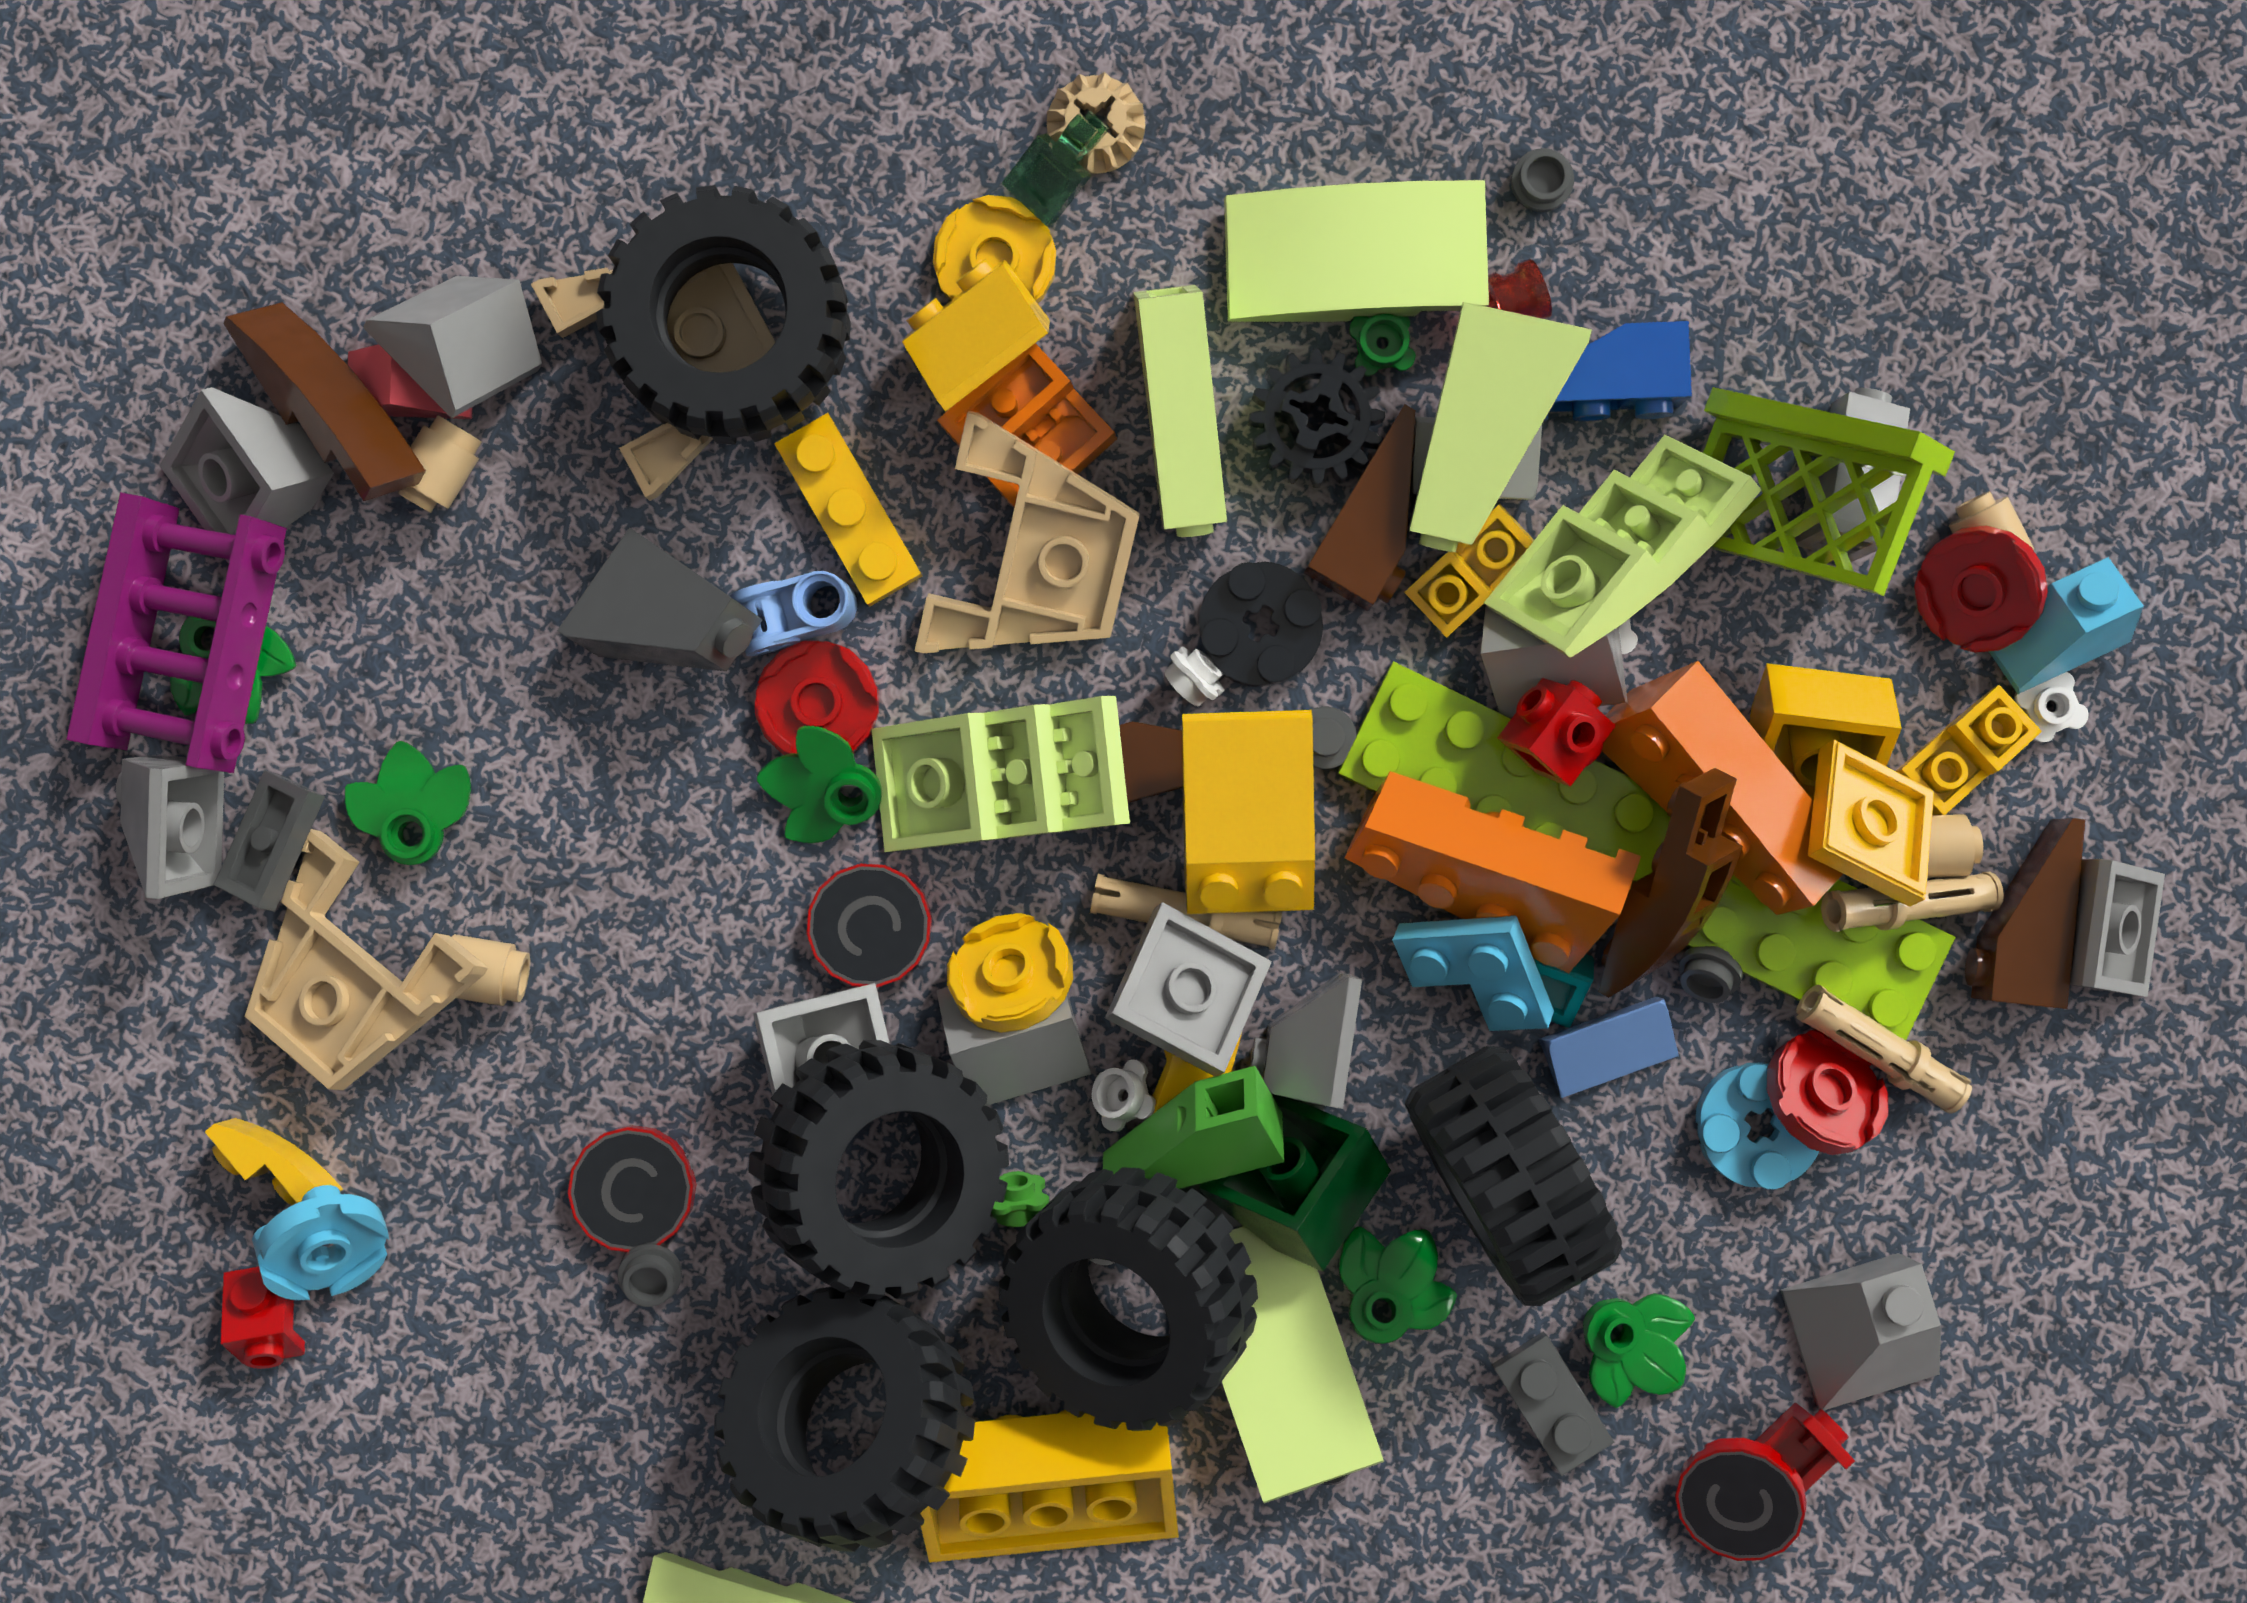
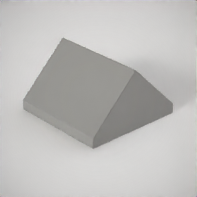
M455 276L367 319L363 327L451 418L536 373L542 365L519 279Z
M1487 606L1485 607L1481 656L1500 714L1512 718L1516 713L1517 704L1521 697L1529 689L1536 686L1541 678L1568 685L1571 680L1578 681L1600 697L1602 700L1600 706L1628 703L1619 627L1569 658L1490 610Z
M2082 859L2070 977L2071 986L2148 997L2165 874L2114 860Z
M875 983L753 1013L772 1096L782 1083L792 1088L800 1080L796 1074V1069L809 1059H815L823 1064L827 1063L826 1053L830 1048L846 1043L859 1049V1045L863 1040H882L889 1043Z
M948 987L936 990L953 1064L956 1068L962 1070L963 1077L975 1081L987 1094L985 1106L1092 1074L1068 993L1064 1002L1047 1019L1024 1030L1000 1033L979 1028L961 1015Z

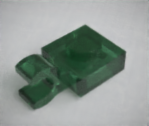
M1089 111L1084 117L1081 114H1077L1065 128L1057 142L1047 133L1038 135L1001 184L1046 226L1055 223L1092 175L1079 162L1100 142L1109 127L1092 111Z

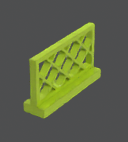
M1713 387L1704 411L1716 417L1703 453L1723 463L1732 437L1742 439L1750 458L1736 466L1735 469L1749 476L1756 474L1763 494L1748 505L1710 548L1884 596L1932 474L1946 477L1955 451L1920 431ZM1760 444L1768 446L1762 449ZM1788 451H1793L1800 470L1775 486L1768 465ZM1810 455L1818 458L1812 461ZM1839 463H1845L1852 482L1826 498L1818 477ZM1862 468H1867L1871 470L1864 474ZM1893 475L1905 477L1896 502L1879 512L1871 489ZM1806 485L1814 507L1789 522L1781 501ZM1858 498L1866 520L1840 536L1832 514ZM1769 509L1776 531L1753 545L1745 524ZM1820 522L1828 544L1807 558H1802L1795 537ZM1732 533L1734 539L1727 538V536ZM1873 535L1878 549L1868 575L1854 572L1847 551ZM1782 546L1784 553L1775 550ZM1834 560L1836 567L1827 565V563Z

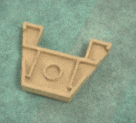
M733 263L712 266L694 275L678 291L670 307L667 320L670 341L680 357L699 370L707 372L739 370L759 360L775 344L771 332ZM608 268L584 271L585 275L558 280L550 277L531 283L558 335L564 338L597 320L596 312L604 309V301L597 293L600 276L603 273L611 274L613 270L609 271ZM666 423L619 449L644 496L651 501L657 498L713 438L702 435L697 440L681 434L674 426Z
M968 411L955 469L1016 483L1019 485L1018 495L992 607L989 608L928 593L915 652L936 653L944 649L969 647V650L1014 643L1030 642V644L1110 638L1140 513L983 415Z
M311 829L302 848L305 854L296 882L288 880L281 903L287 907L278 939H269L244 1017L327 1089L344 1090L485 974L488 967L449 935L435 933L402 982L325 917L332 903L358 866L359 861L326 834Z

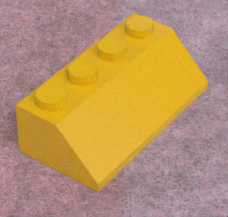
M1066 1410L1058 1414L1030 1417L1005 1415L995 1420L975 1422L973 1440H963L960 1455L968 1458L962 1475L959 1477L952 1473L944 1486V1489L950 1493V1496L939 1510L928 1506L920 1513L924 1519L921 1530L929 1563L1179 1538L1168 1426H1159L1156 1423L1152 1430L1131 1431L1127 1430L1126 1422H1122L1117 1429H1112L1094 1424L1095 1417L1087 1413L1082 1417H1077Z

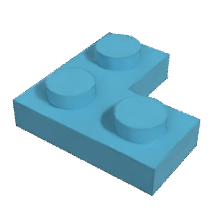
M1517 916L1400 923L1392 941L1412 987L1470 984L1489 1031L1544 1029L1549 1027L1554 1010Z

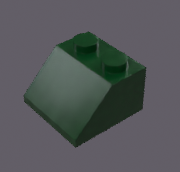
M1272 1094L1282 1111L1284 1162L1204 1182L1200 1185L1199 1189L1207 1198L1271 1248L1323 1272L1391 1172V1169L1367 1128L1292 1098Z

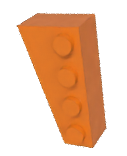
M1696 661L1630 690L1627 693L1628 703L1616 704L1605 715L1616 727L1604 741L1602 752L1666 812L1673 792L1683 782H1688L1713 768H1717L1737 778L1721 833L1722 836L1743 846L1733 875L1776 915L1814 906L1843 873L1808 856L1813 800L1700 662Z
M1390 771L1368 804L1344 858L1362 867L1371 876L1386 879L1419 896L1426 904L1444 909L1461 919L1517 916L1532 956L1544 965L1556 967L1569 974L1620 916L1641 856L1619 849L1616 858L1587 849L1585 848L1588 841L1587 837L1563 830L1560 839L1525 828L1523 826L1525 816L1501 809V812H1488L1484 814L1470 809L1468 797Z

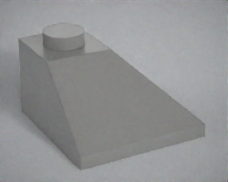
M212 387L200 391L159 465L204 530L231 535L236 534L240 514L286 528L313 508L334 474L327 462L324 463L300 424L292 423L286 425L281 416Z
M148 755L122 759V771L116 783V796L121 804L120 823L146 898L160 899L214 886L222 867L224 772L186 766L187 757Z
M1337 973L1268 1024L1266 1039L1254 1038L1250 1067L1256 1066L1271 1094L1343 1109L1362 979L1350 974Z
M1897 1253L1780 1290L1818 1410L1822 1409L1824 1411L1940 1375L1941 1324L1921 1263Z

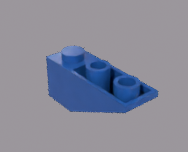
M1689 321L1625 323L1588 344L1549 412L1573 411V420L1575 421L1605 420L1611 417V410L1635 409V418L1659 419L1672 416L1673 408H1679L1692 397Z

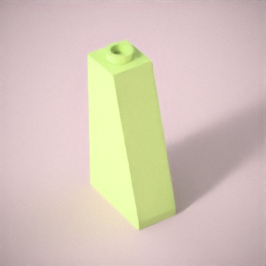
M1195 285L1133 292L1161 521L1164 529L1176 528L1178 537L1207 535L1214 532V523L1227 522L1203 292Z
M1462 302L1409 525V531L1421 533L1420 545L1456 552L1458 542L1470 545L1474 543L1588 345L1592 329Z

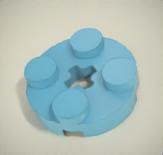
M1746 1063L1723 1070L1706 1086L1696 1107L1697 1134L1705 1159L1721 1175L1747 1187L1778 1189L1801 1176L1812 1165L1819 1151L1808 1148L1790 1135L1775 1115L1766 1090L1767 1067L1769 1063ZM1768 1108L1773 1114L1770 1124L1775 1129L1769 1138L1759 1136L1752 1142L1747 1137L1751 1126L1744 1121L1745 1117L1750 1111L1761 1115Z
M322 1185L309 1190L303 1196L301 1202L283 1210L267 1225L260 1227L254 1233L252 1241L263 1284L266 1288L286 1299L310 1300L308 1290H319L329 1287L331 1296L347 1292L368 1280L379 1270L385 1261L387 1252L384 1244L386 1239L389 1240V1235L382 1212L373 1202L357 1195L341 1194L340 1190L335 1186ZM326 1244H333V1245L330 1246L329 1248H328V1247H325V1246H322V1245H326Z

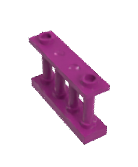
M120 492L66 740L127 751L132 733L189 745L186 766L234 773L237 757L240 755L245 742L244 725L276 576L284 561V539L287 528L241 514L239 515L235 535L178 525L177 519L180 508L143 496ZM171 549L230 560L222 597L163 586ZM157 611L215 621L216 626L209 659L150 647ZM144 672L202 683L203 686L195 721L136 709Z

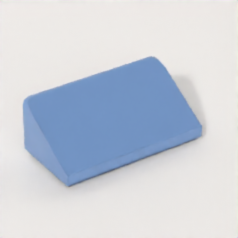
M1659 997L1650 998L1539 1038L1560 1098L1679 1056L1665 1000Z

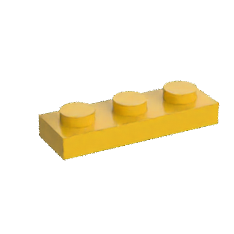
M829 413L824 414L774 443L869 607L923 576Z

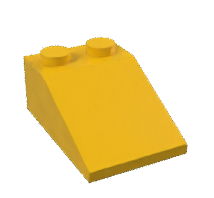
M1312 710L1182 714L1184 876L1187 914L1314 910L1315 824Z

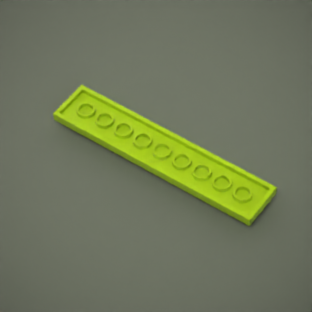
M1394 661L1390 664L1357 731V737L1344 763L1341 764L1337 772L1338 775L1376 793L1391 771L1468 797L1470 809L1485 814L1488 812H1501V809L1525 816L1523 824L1525 828L1560 839L1563 830L1587 837L1588 841L1585 847L1587 849L1616 858L1619 849L1640 855L1641 859L1633 880L1637 881L1653 872L1651 868L1652 860L1658 847L1665 839L1671 817L1629 776L1596 760L1583 769L1571 787L1540 776L1497 738L1511 720L1510 718ZM1733 875L1719 904L1703 928L1687 944L1690 948L1716 946L1724 949L1739 963L1743 974L1798 1001L1801 1000L1811 987L1820 985L1846 1004L1872 1018L1897 1036L1907 1040L1956 937L1920 919L1905 921L1898 929L1880 930L1873 925L1833 932L1828 929L1822 918L1821 904L1823 897L1812 907L1776 915ZM1838 879L1827 892L1835 890L1848 891L1857 888Z

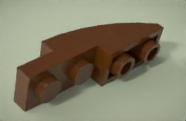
M1713 768L1688 782L1681 783L1673 792L1667 806V815L1671 818L1665 839L1653 857L1651 865L1653 872L1637 881H1632L1623 909L1618 917L1614 936L1603 952L1601 963L1605 969L1599 993L1609 998L1665 965L1684 949L1703 928L1719 904L1733 876L1743 848L1742 845L1721 835L1737 778L1717 768Z

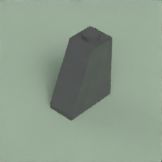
M629 527L557 631L598 657L727 672L736 657L747 649L753 633L763 619Z

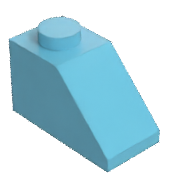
M2109 557L2051 583L2047 587L2048 594L2043 613L2022 639L1999 651H1988L2017 694L2131 642L2144 605Z

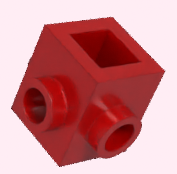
M1541 678L1536 686L1529 689L1521 697L1517 704L1516 713L1497 738L1538 775L1571 787L1583 769L1593 763L1600 755L1604 741L1616 725L1598 709L1602 704L1600 697L1582 683L1571 680L1568 685Z

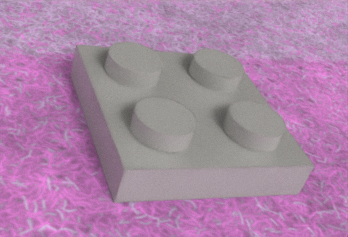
M1162 902L1154 908L1105 1019L1213 1076L1225 1073L1272 961Z

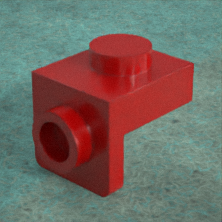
M259 1266L224 1272L221 1345L242 1364L258 1369L276 1367L282 1364L285 1358L304 1355L305 1341L293 1330L294 1300L280 1297L266 1288L263 1284Z
M1796 1402L1755 1440L1775 1449L1782 1455V1461L1788 1464L1792 1471H1794V1468L1803 1480L1805 1492L1835 1463H1838L1847 1470L1855 1462L1850 1454L1841 1446L1849 1438L1843 1429L1822 1409L1812 1416Z

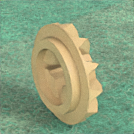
M1106 72L1092 76L1079 74L1074 81L1063 88H1058L1055 98L1047 111V133L1051 146L1062 161L1076 170L1093 174L1116 170L1130 161L1141 146L1145 134L1143 103L1138 100L1128 83H1122L1113 79ZM1111 103L1110 112L1107 116V125L1112 130V135L1116 138L1108 132L1104 134L1096 129L1090 135L1086 134L1079 141L1085 127V119L1077 106L1084 111L1087 109L1091 113L1096 114L1102 108L1106 109Z

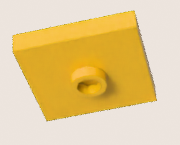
M1836 740L1830 741L1819 748L1808 856L1909 907L1925 900L1934 791Z

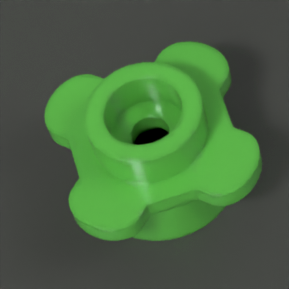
M1021 1171L1008 1172L1001 1175L999 1179L1008 1183L1003 1203L995 1201L991 1214L993 1218L997 1219L996 1222L1008 1227L1025 1226L1049 1203V1196L1042 1193V1189L1045 1188V1179L1039 1175H1031Z

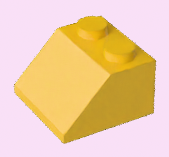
M986 259L956 282L963 291L945 306H942L937 298H934L906 320L913 330L905 336L902 343L936 400L945 411L1049 332L1050 319L1005 259L994 268Z
M1766 663L1751 707L1749 722L1813 801L1820 747L1832 740H1836L1887 766L1902 729L1892 679Z

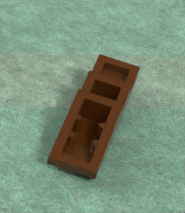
M283 302L226 316L223 323L285 424L289 425L299 422L324 463L337 459L363 501L420 483L426 470L388 414L353 370L325 340Z

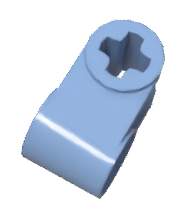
M813 571L782 581L756 584L730 594L731 598L763 619L753 633L751 642L745 650L746 656H758L788 648L800 641L837 632L850 624L857 611V597L852 587L835 574L826 571ZM824 586L836 587L840 598L837 610L827 618H817L811 609L813 595Z

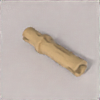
M1982 872L1967 877L1928 880L1926 899L1911 907L1871 887L1827 892L1822 899L1821 913L1824 923L1833 932L1873 925L1880 930L1898 929L1905 921L1947 917L1979 911L1991 912L2000 908L2004 893L2001 881L1996 874ZM1950 896V897H1947V898H1939V899H1932V900L1930 899V898H1938V897ZM1896 903V904H1892V905L1879 906V905H1883V904Z
M1101 874L1097 876L1096 891L1093 893L1090 913H1101L1148 923L1154 908L1163 902L1232 940L1269 947L1268 949L1275 950L1282 911L1187 914L1186 893L1108 878Z
M1815 985L1799 1001L1796 1013L1799 1014L1796 1017L1799 1021L1822 1032L1847 1050L1881 1069L1887 1074L1888 1081L1899 1089H1912L1949 1114L1960 1110L1970 1097L1972 1086L1969 1084L1971 1080L1931 1057L1928 1047L1916 1040L1907 1042L1872 1018L1846 1004L1828 992L1826 988Z

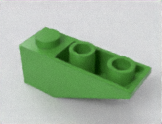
M1256 1066L1195 1081L1103 1152V1169L1113 1171V1174H1115L1121 1167L1140 1168L1145 1171V1178L1151 1179L1158 1172L1178 1180L1176 1188L1180 1189L1283 1163L1282 1111Z

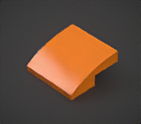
M1036 343L953 405L937 420L952 440L960 447L967 412H977L1076 474L1084 470L1117 440L1116 434L1111 427L1074 389L1071 380ZM986 477L1008 503L1015 508L1019 485Z

